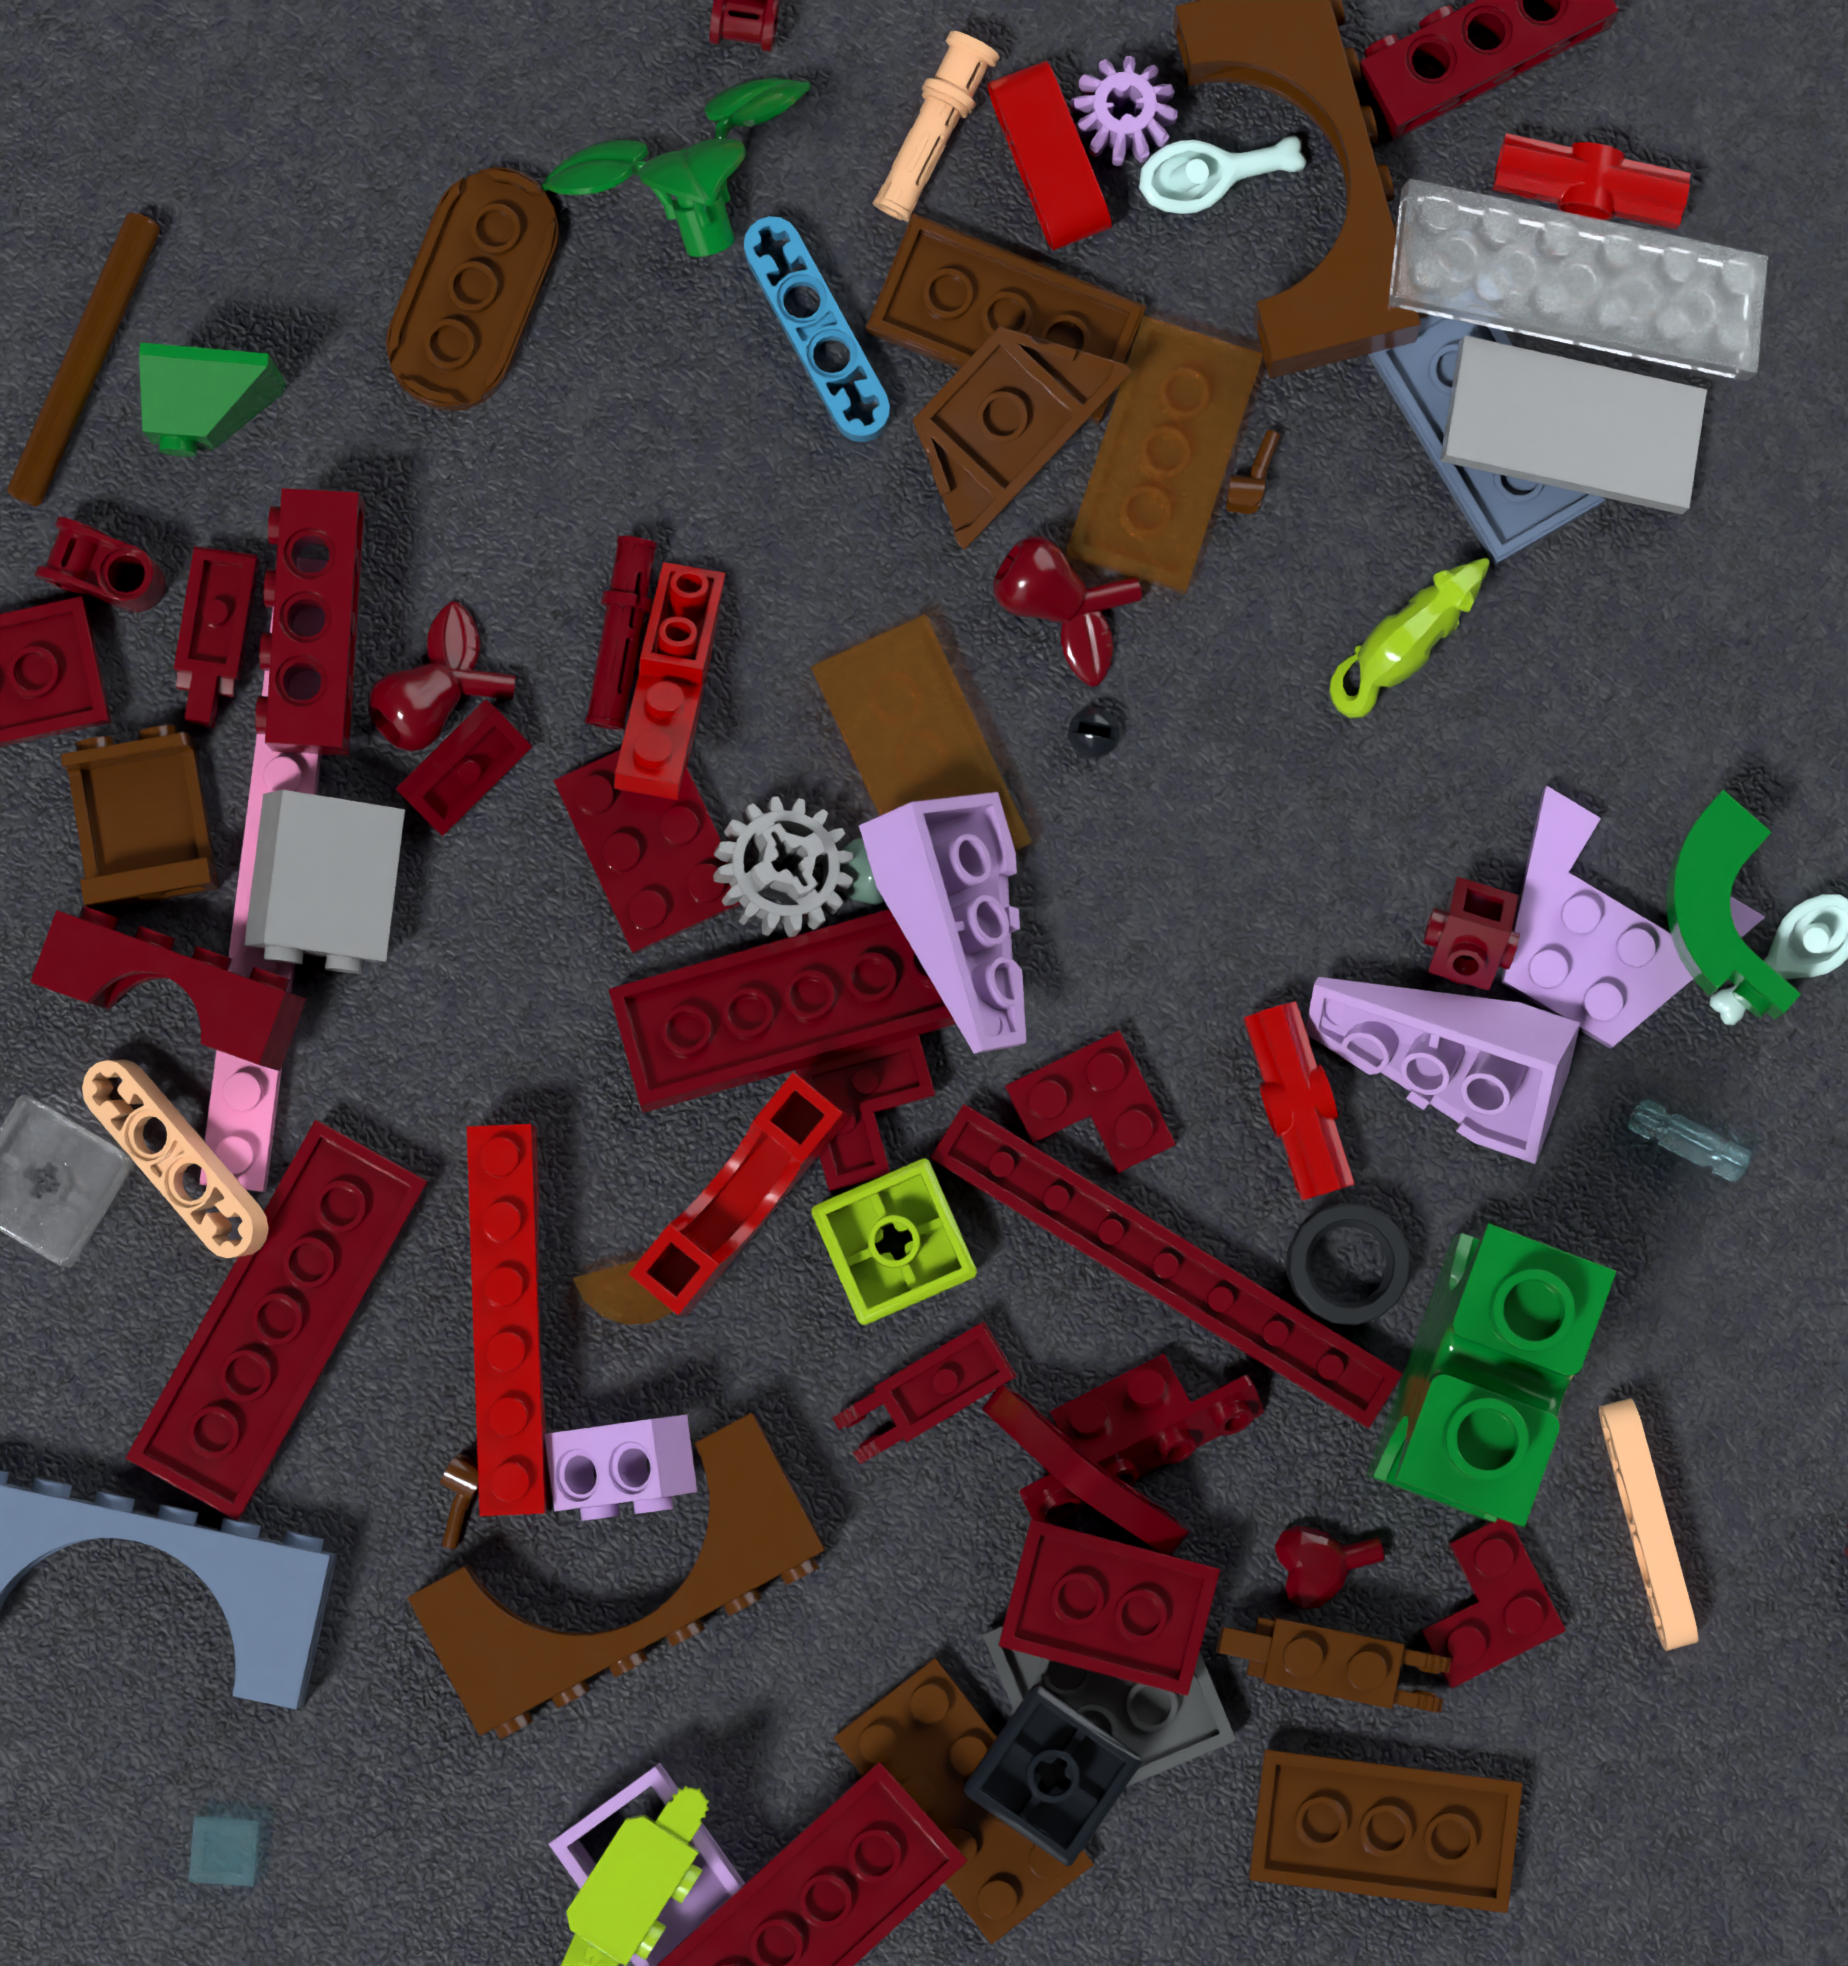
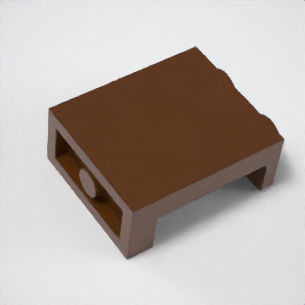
M174 725L155 726L138 731L139 740L114 744L113 737L111 736L83 739L75 743L76 751L60 754L62 768L68 772L85 873V879H80L83 902L88 908L100 911L220 889L195 740L186 732L177 733L176 726Z

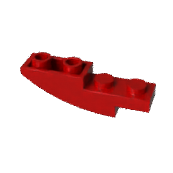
M663 562L640 656L639 676L615 771L614 789L678 800L685 766H688L701 708L722 599L725 573Z

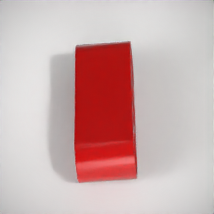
M1047 60L988 82L987 89L992 106L1042 232L1051 250L1054 251L1111 229L1112 222L1103 194L1057 79Z

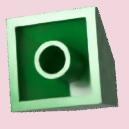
M140 342L139 365L142 431L152 444H159V452L163 454L194 457L197 456V448L216 449L284 394L285 380L269 354Z

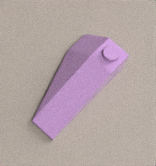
M998 792L910 802L859 825L876 887L973 1053L988 1052L1025 1044L1022 969L1012 959L1011 932L1020 929L1019 909L1009 905L1008 877L1017 873L1016 852Z
M1318 977L1313 987L1306 1030L1308 1036L1365 1073L1372 1075L1381 1072L1410 1091L1406 1099L1424 1110L1430 1104L1458 1122L1460 1125L1456 1131L1475 1144L1535 1164L1540 1155L1570 1070L1580 1022L1520 1002Z

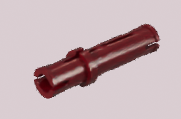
M617 536V549L609 591H603L601 605L606 606L585 724L612 730H625L627 707L635 671L644 614L651 613L653 600L647 598L655 550H657L658 545L657 542L633 536Z

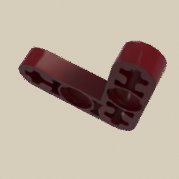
M1002 1384L982 1406V1410L1072 1493L1162 1554L1172 1556L1190 1533L1182 1523L1157 1503L1096 1463L1037 1408L1007 1385Z

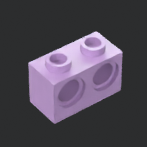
M687 1415L545 1434L554 1511L580 1508L581 1521L620 1516L618 1503L633 1501L635 1514L674 1509L672 1496L697 1492ZM647 1458L650 1463V1475L646 1465ZM594 1466H595L596 1474H597L596 1480H595L594 1472H593Z

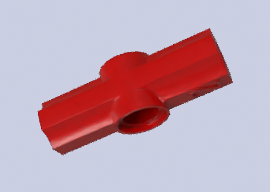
M1506 133L1496 164L1492 190L1558 204V209L1563 213L1581 219L1604 221L1610 220L1615 216L1677 230L1687 203L1691 173L1625 159V154L1622 151L1603 144L1578 142L1568 147Z
M1297 1002L1282 1004L1244 1017L1245 1028L1263 1081L1259 1083L1264 1108L1275 1137H1281L1288 1159V1167L1291 1169L1296 1192L1298 1191L1300 1200L1304 1201L1354 1185L1334 1121L1338 1119V1113L1333 1093L1322 1065H1316L1308 1032L1302 1020Z

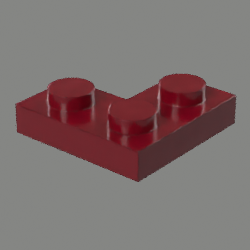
M1120 1030L1004 1087L1032 1145L1090 1117L1117 1174L1176 1145Z
M919 1035L796 1070L798 1075L850 1116L819 1155L829 1192L875 1180L890 1173L874 1113L936 1096Z
M1497 1518L1496 1522H1488L1448 1542L1476 1601L1419 1630L1431 1654L1451 1658L1449 1673L1441 1672L1449 1688L1452 1689L1566 1631L1512 1523Z

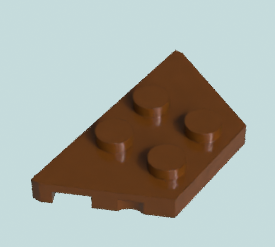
M999 326L914 417L913 423L921 445L928 457L932 468V475L939 494L944 501L954 529L953 533L956 541L964 550L971 545L1133 372L1132 369L1120 362Z

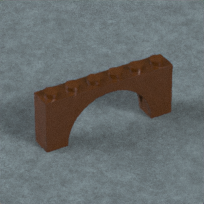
M1197 0L1175 6L1173 30L1189 86L1212 82L1240 83L1269 91L1284 98L1304 112L1323 132L1337 156L1343 173L1347 203L1346 219L1335 244L1327 256L1310 274L1294 286L1277 295L1256 302L1253 321L1269 379L1414 343L1417 340L1421 320L1428 318L1422 287L1419 282L1410 284L1404 261L1411 259L1406 229L1403 223L1393 225L1387 202L1394 201L1391 175L1386 164L1376 165L1371 143L1378 142L1375 118L1370 105L1360 107L1354 85L1361 84L1358 58L1353 46L1343 47L1338 27L1345 25V15L1341 0Z
M750 1413L694 1443L704 1466L709 1490V1517L704 1543L696 1563L680 1588L668 1601L644 1618L619 1628L600 1632L576 1633L547 1628L517 1615L503 1605L488 1591L471 1565L464 1566L407 1597L479 1736L494 1729L498 1738L502 1739L532 1723L534 1720L529 1709L552 1698L558 1709L591 1691L586 1679L609 1667L615 1678L649 1660L643 1650L644 1647L665 1636L671 1647L705 1630L706 1628L700 1617L723 1606L728 1616H731L761 1600L763 1597L757 1587L780 1575L785 1585H788L820 1568L814 1556L825 1551L826 1548L754 1413Z

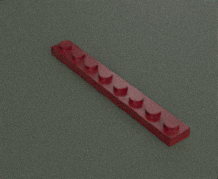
M965 1104L962 1105L930 1157V1160L1366 1429L1371 1427L1402 1375L1401 1372Z

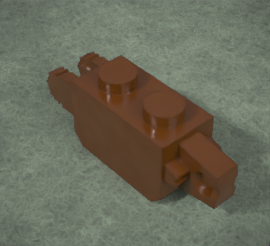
M1272 1616L1271 1619L1258 1617L1255 1632L1221 1626L1216 1652L1249 1659L1246 1675L1258 1677L1263 1683L1389 1709L1393 1708V1704L1439 1713H1441L1444 1698L1437 1697L1435 1693L1417 1689L1408 1691L1396 1688L1401 1664L1415 1666L1421 1671L1439 1674L1441 1672L1449 1673L1451 1658L1406 1649L1404 1644L1397 1641Z

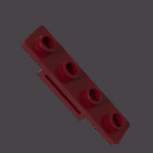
M1162 1354L1049 1412L1055 1425L1090 1458L1132 1486L1138 1477L1164 1464H1175L1185 1460L1196 1448L1221 1435H1232L1244 1430L1253 1419L1264 1413V1409L1249 1375L1242 1376L1190 1402L1165 1354ZM1052 1474L1023 1487L1019 1491L1031 1519L1045 1523H1057L1067 1520L1075 1515L1081 1506L1087 1504L1060 1483Z

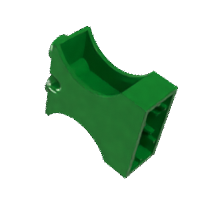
M1489 1223L1486 1225L1480 1240L1463 1233L1453 1235L1366 1476L1485 1521L1496 1522L1497 1518L1525 1527L1559 1433L1558 1415L1573 1375L1578 1373L1583 1366L1616 1270Z

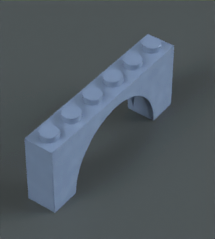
M0 1470V1611L10 1593L21 1579L36 1565L61 1549L97 1538H118L151 1545L167 1552L193 1570L207 1585L223 1610L230 1628L235 1652L233 1696L291 1709H298L304 1706L337 1559V1553L322 1551L323 1538L286 1531L284 1542L259 1537L261 1525L223 1518L221 1529L196 1524L198 1515L196 1511L160 1504L158 1515L133 1510L135 1499L131 1497L97 1491L95 1502L70 1497L72 1485L34 1478L32 1489L7 1484L9 1472Z

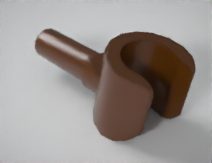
M1273 430L1266 431L1251 467L1250 477L1230 475L1226 500L1227 511L1254 514L1259 510L1265 490L1267 470L1281 438L1278 432Z
M458 1454L451 1460L440 1480L441 1485L457 1493L451 1504L441 1546L449 1549H457L466 1511L469 1509L470 1502L478 1491V1463L462 1454Z

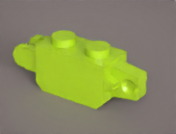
M685 1785L684 1789L678 1788V1793L672 1795L674 1799L668 1801L656 1821L645 1814L626 1818L566 1911L569 1928L575 1935L561 1966H618L620 1963L626 1966L633 1954L646 1960L667 1927L656 1920L670 1897L681 1904L703 1871L693 1864L699 1850L689 1844L702 1824L701 1818H706L705 1812L709 1810V1807H707L709 1800L705 1798L701 1788L696 1789L687 1787V1785Z

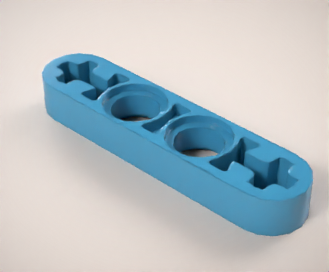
M768 216L758 219L749 227L744 239V252L748 266L838 430L843 436L852 441L867 442L876 439L885 431L890 417V404L882 385L797 230L790 222L781 217ZM771 234L775 241L786 238L788 243L783 246V255L790 271L792 272L798 264H802L805 270L790 273L780 280L776 286H772L769 280L780 278V273L769 254L763 255L760 258L756 254L762 249L761 237ZM807 286L816 291L820 297V306L816 313L807 318H796L787 312L784 306V299L793 288ZM829 340L839 341L844 344L850 353V361L847 366L836 373L824 372L814 362V352L817 347ZM859 372L863 374L865 380L854 381V386L861 401L864 404L875 401L878 405L872 411L873 423L864 426L859 419H853L849 422L845 418L851 412V403L844 388L839 390L835 396H832L829 388L846 385Z

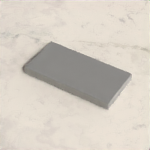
M1464 336L1458 346L1440 461L1683 515L1690 508L1707 389Z

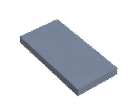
M1476 285L1429 312L1428 318L1421 320L1416 342L1370 353L1368 356L1493 565L1497 566L1599 507L1606 499L1600 496L1440 461L1459 342L1464 336H1470L1513 346Z

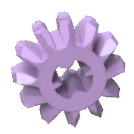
M1131 55L1125 57L1122 72L1116 73L1112 63L1104 59L1099 62L1098 67L1100 80L1091 75H1082L1079 79V88L1085 96L1072 98L1070 106L1071 113L1083 117L1075 123L1079 137L1087 138L1094 136L1089 146V154L1097 157L1103 153L1107 146L1113 148L1112 163L1116 166L1123 164L1125 152L1128 149H1131L1135 158L1140 163H1143L1149 158L1147 142L1156 147L1163 148L1166 146L1169 135L1162 126L1175 124L1178 113L1176 109L1165 105L1173 98V86L1171 84L1153 86L1159 73V69L1155 65L1147 67L1141 75L1134 73L1136 63L1135 58ZM1127 102L1135 106L1134 116L1125 114L1120 120L1112 116L1114 106L1121 109Z

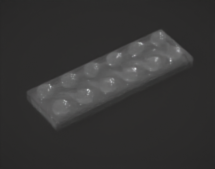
M1409 178L1401 189L1388 306L1749 381L1758 371L1768 256Z

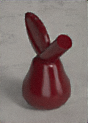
M1030 536L1018 541L1002 561L993 581L994 596L1000 606L1009 613L1020 617L1040 618L1062 623L1061 645L1065 659L1075 675L1091 687H1096L1103 681L1108 673L1107 670L1110 668L1111 658L1113 657L1112 632L1101 611L1142 600L1140 584L1135 576L1086 588V585L1071 568L1059 547L1042 536Z
M456 601L445 605L431 623L427 638L430 663L409 670L392 672L382 677L371 687L368 695L369 715L383 737L396 748L415 752L422 751L430 746L440 736L449 715L460 700L461 694L513 700L515 675L474 670L480 653L479 632L472 616Z

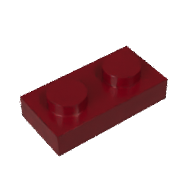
M485 699L396 790L443 836L532 746L497 708Z

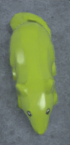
M1482 558L1434 574V585L1420 590L1399 613L1388 615L1382 619L1367 636L1363 645L1355 647V655L1348 657L1337 666L1330 680L1329 694L1336 709L1349 718L1364 717L1376 704L1381 686L1391 688L1418 672L1429 661L1433 646L1441 638H1446L1456 631L1459 626L1461 612L1470 611L1488 571L1489 560ZM1358 661L1360 663L1359 691L1357 695L1349 696L1343 688V678L1348 669Z

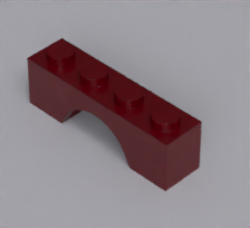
M83 905L78 917L56 910L30 983L110 1010L124 994L137 985L151 980L171 979L184 989L196 1007L200 1021L202 1045L263 1067L281 1071L306 998L286 992L290 979L254 966L249 978L228 971L232 962L231 958L198 946L195 947L192 958L171 951L175 938L142 926L138 927L135 937L115 931L119 918Z

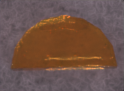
M639 1260L573 1278L583 1300L604 1318L625 1325L652 1324L674 1313L628 1275Z

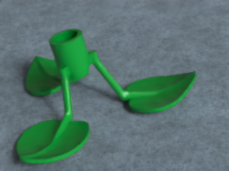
M767 78L736 84L720 92L705 107L706 117L709 120L718 121L715 126V139L699 142L688 149L685 148L680 151L658 155L648 162L642 161L649 153L644 143L632 140H612L597 143L574 153L562 161L547 176L541 188L545 193L550 190L564 195H589L613 188L623 183L631 175L640 176L641 182L651 187L663 204L667 219L677 220L686 253L689 256L705 257L719 253L730 247L735 241L725 208V203L731 200L727 189V178L739 167L746 155L742 142L727 139L729 132L736 125L741 127L755 126L781 114L807 91H810V82ZM671 195L676 196L677 200H673Z

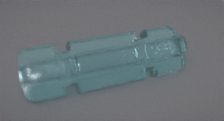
M1642 1099L1637 1103L1628 1123L1631 1131L1647 1139H1652L1653 1136L1658 1138L1659 1145L1702 1167L1708 1164L1713 1166V1173L1729 1181H1738L1743 1176L1751 1159V1153L1748 1149L1732 1141H1727L1726 1144L1721 1142L1720 1135L1677 1113L1672 1114V1116L1666 1114V1107L1650 1099Z

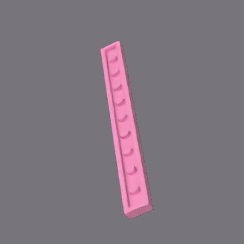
M298 557L297 568L304 573H316L322 570L328 561ZM314 607L300 611L293 622L294 633L301 637H310L317 634L324 626L325 612ZM272 612V620H271L270 633H272L273 612ZM311 670L297 673L289 685L290 697L299 701L309 700L314 697L321 687L320 674ZM265 671L262 696H268L269 671ZM257 734L228 956L232 959L228 971L249 978L253 966L290 979L286 992L292 993L295 964L264 960L265 949L244 946L263 794L278 790H289L317 795L322 754L273 752L265 744V734ZM216 1050L205 1143L247 1191L266 1193L282 1068L281 1071H277ZM201 1168L199 1184L207 1186V1177Z

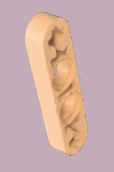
M124 1059L97 1062L89 1068L82 1085L83 1098L88 1108L207 1248L217 1256L224 1258L252 1255L261 1249L267 1239L269 1229L267 1217L262 1208L142 1068L134 1062ZM120 1077L122 1079L117 1090L123 1099L110 1100L109 1094L112 1092L113 1086L108 1080L109 1078ZM130 1104H144L136 1110L130 1106ZM152 1117L161 1120L167 1131L166 1144L158 1153L152 1152L146 1146L143 1138L144 1126ZM192 1163L200 1166L207 1177L206 1191L199 1199L190 1197L183 1186L184 1172ZM214 1206H216L217 1209L220 1211L214 1213H206V1210L213 1208ZM240 1216L243 1222L239 1225L238 1232L242 1239L230 1240L228 1234L232 1230V1224L227 1218Z
M1631 1398L1602 1405L1599 1407L1600 1423L1660 1642L1665 1651L1695 1644L1698 1642L1697 1626L1638 1410Z

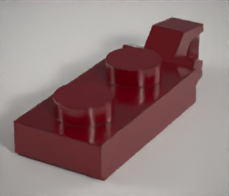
M194 546L173 668L177 673L176 688L189 691L185 712V720L189 721V725L215 729L220 696L234 697L236 683H240L260 563L257 555Z

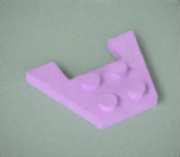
M1546 785L1541 796L1512 931L1520 933V938L1510 969L1503 970L1501 983L1550 1013L1580 1022L1579 1030L1606 1047L1612 1048L1693 978L1677 953L1671 933L1569 873L1601 818ZM1730 897L1733 923L1742 938L1763 920L1765 916L1735 898Z

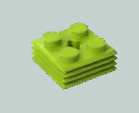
M927 1159L911 1163L819 1203L811 1209L824 1244L856 1318L861 1325L872 1323L973 1279L977 1274L967 1246L933 1168ZM893 1224L897 1232L908 1230L912 1235L913 1241L905 1245L907 1256L903 1259L895 1260L890 1252L880 1255L876 1250L875 1244L884 1239L882 1228L886 1225Z

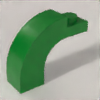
M1722 790L1689 828L1676 851L1669 872L1666 891L1668 925L1673 943L1685 968L1709 996L1729 979L1737 986L1732 994L1741 1005L1759 1018L1767 1013L1776 1020L1789 1009L1801 993L1744 943L1735 928L1730 908L1731 890L1737 873L1746 860L1772 832L1728 793Z

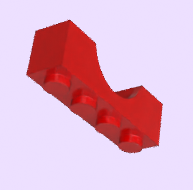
M792 1072L752 1121L740 1145L719 1173L691 1205L667 1225L628 1275L676 1315L688 1316L850 1116L804 1078Z

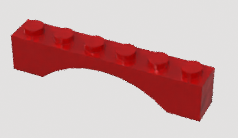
M532 1124L466 1126L479 1516L545 1514L550 1512L549 1466L545 1434L547 1432L543 1394L539 1310V1171L537 1128Z

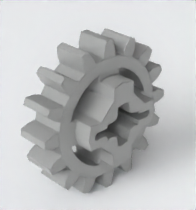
M772 797L766 805L765 814L755 804H750L742 814L745 824L732 819L724 831L725 835L732 842H720L715 849L714 856L728 862L719 867L713 875L714 882L729 883L731 889L722 899V903L724 906L733 905L737 902L741 903L744 910L741 913L739 922L743 925L751 921L754 916L763 919V935L769 936L778 923H783L788 937H795L801 930L803 919L811 929H818L825 921L823 910L835 914L843 904L842 899L835 892H846L853 882L852 877L840 872V867L854 859L853 852L838 851L836 848L837 843L845 835L843 828L827 832L823 824L826 821L828 812L824 809L816 813L813 818L804 815V799L798 798L790 811H785L779 797ZM785 830H790V831L796 832V833L800 834L801 836H797V835H794V834L787 833V832H785ZM750 841L752 844L750 852L755 858L753 868L745 873L743 863L744 852L747 843ZM775 860L780 865L790 862L795 870L792 873L787 869L777 872L772 864ZM821 861L823 880L821 888L817 893L815 887L818 883L812 873L815 864ZM762 896L781 901L783 905L773 903Z

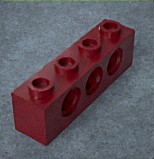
M1476 0L1457 11H1454L1451 5H1447L1424 17L1418 23L1420 30L1401 40H1399L1396 34H1391L1366 48L1363 52L1365 59L1361 60L1359 65L1361 71V84L1359 85L1390 142H1393L1610 29L1619 12L1614 0H1543L1550 5L1554 13V17L1547 21H1537L1526 14L1523 3L1528 0ZM1474 28H1487L1497 36L1499 46L1492 50L1479 49L1470 42L1467 32ZM1421 56L1433 57L1441 63L1444 74L1436 79L1423 78L1414 70L1412 61Z
M281 488L280 506H271L269 510L268 541L269 544L278 545L276 569H267L264 579V605L274 609L272 633L263 632L260 641L261 671H269L268 696H258L255 727L257 734H265V744L273 752L349 756L365 503L359 492ZM310 545H322L329 549L328 563L322 570L316 573H304L297 568L299 554ZM314 607L325 612L324 626L317 634L310 637H301L294 633L293 622L300 611ZM306 670L319 673L321 676V687L314 697L304 701L295 700L290 697L289 685L297 673Z

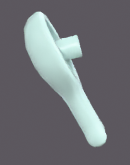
M1295 135L1284 137L1273 146L1243 153H1230L1203 141L1182 140L1166 145L1150 156L1141 168L1139 189L1150 205L1165 212L1178 214L1197 213L1210 208L1218 202L1239 180L1277 170L1288 172L1302 171L1307 164V160L1301 152L1302 140Z
M1822 894L1807 899L1795 906L1782 919L1764 962L1785 980L1816 977L1828 974L1841 966L1848 959V899L1840 894ZM1736 985L1727 989H1721L1710 997V1006L1720 1013V1018L1726 1025H1735L1743 1018L1746 1008L1732 994L1733 990L1737 987Z

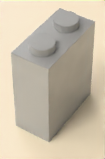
M278 790L263 794L244 946L265 949L264 960L277 963L301 965L303 955L326 958L325 969L345 973L362 974L364 964L386 962L405 809L289 790Z

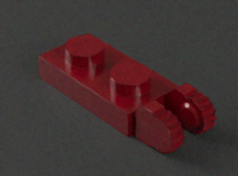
M983 1321L874 1386V1393L832 1417L839 1430L844 1427L850 1428L864 1420L869 1412L884 1404L896 1427L881 1436L874 1435L859 1444L858 1449L852 1453L860 1465L902 1439L907 1443L1017 1376Z

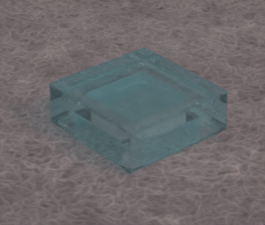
M194 1816L189 1882L255 1886L261 1819Z

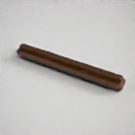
M134 212L126 215L19 459L7 491L12 498L30 506H39L42 503L160 232L157 223L147 216Z

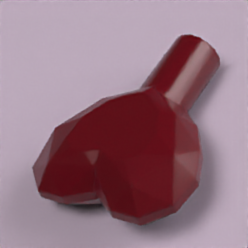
M1295 1526L1283 1531L1274 1546L1278 1562L1288 1571L1285 1585L1288 1599L1303 1610L1320 1608L1331 1600L1342 1588L1349 1570L1384 1561V1552L1378 1537L1342 1545L1328 1533L1302 1526Z

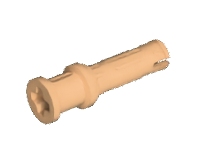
M958 31L949 32L945 40L949 48L934 78H927L922 86V97L925 101L920 109V113L910 129L884 184L873 201V205L879 210L901 221L908 222L910 220L911 214L918 202L917 200L925 184H927L953 129H955L960 118H966L968 114L973 112L976 103L972 98L987 68L995 67L1000 58L999 54L985 43Z

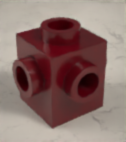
M1457 877L1445 910L1433 907L1426 926L1422 943L1433 947L1428 972L1445 977L1458 984H1468L1489 991L1498 967L1509 970L1517 950L1520 933L1512 931L1518 895Z

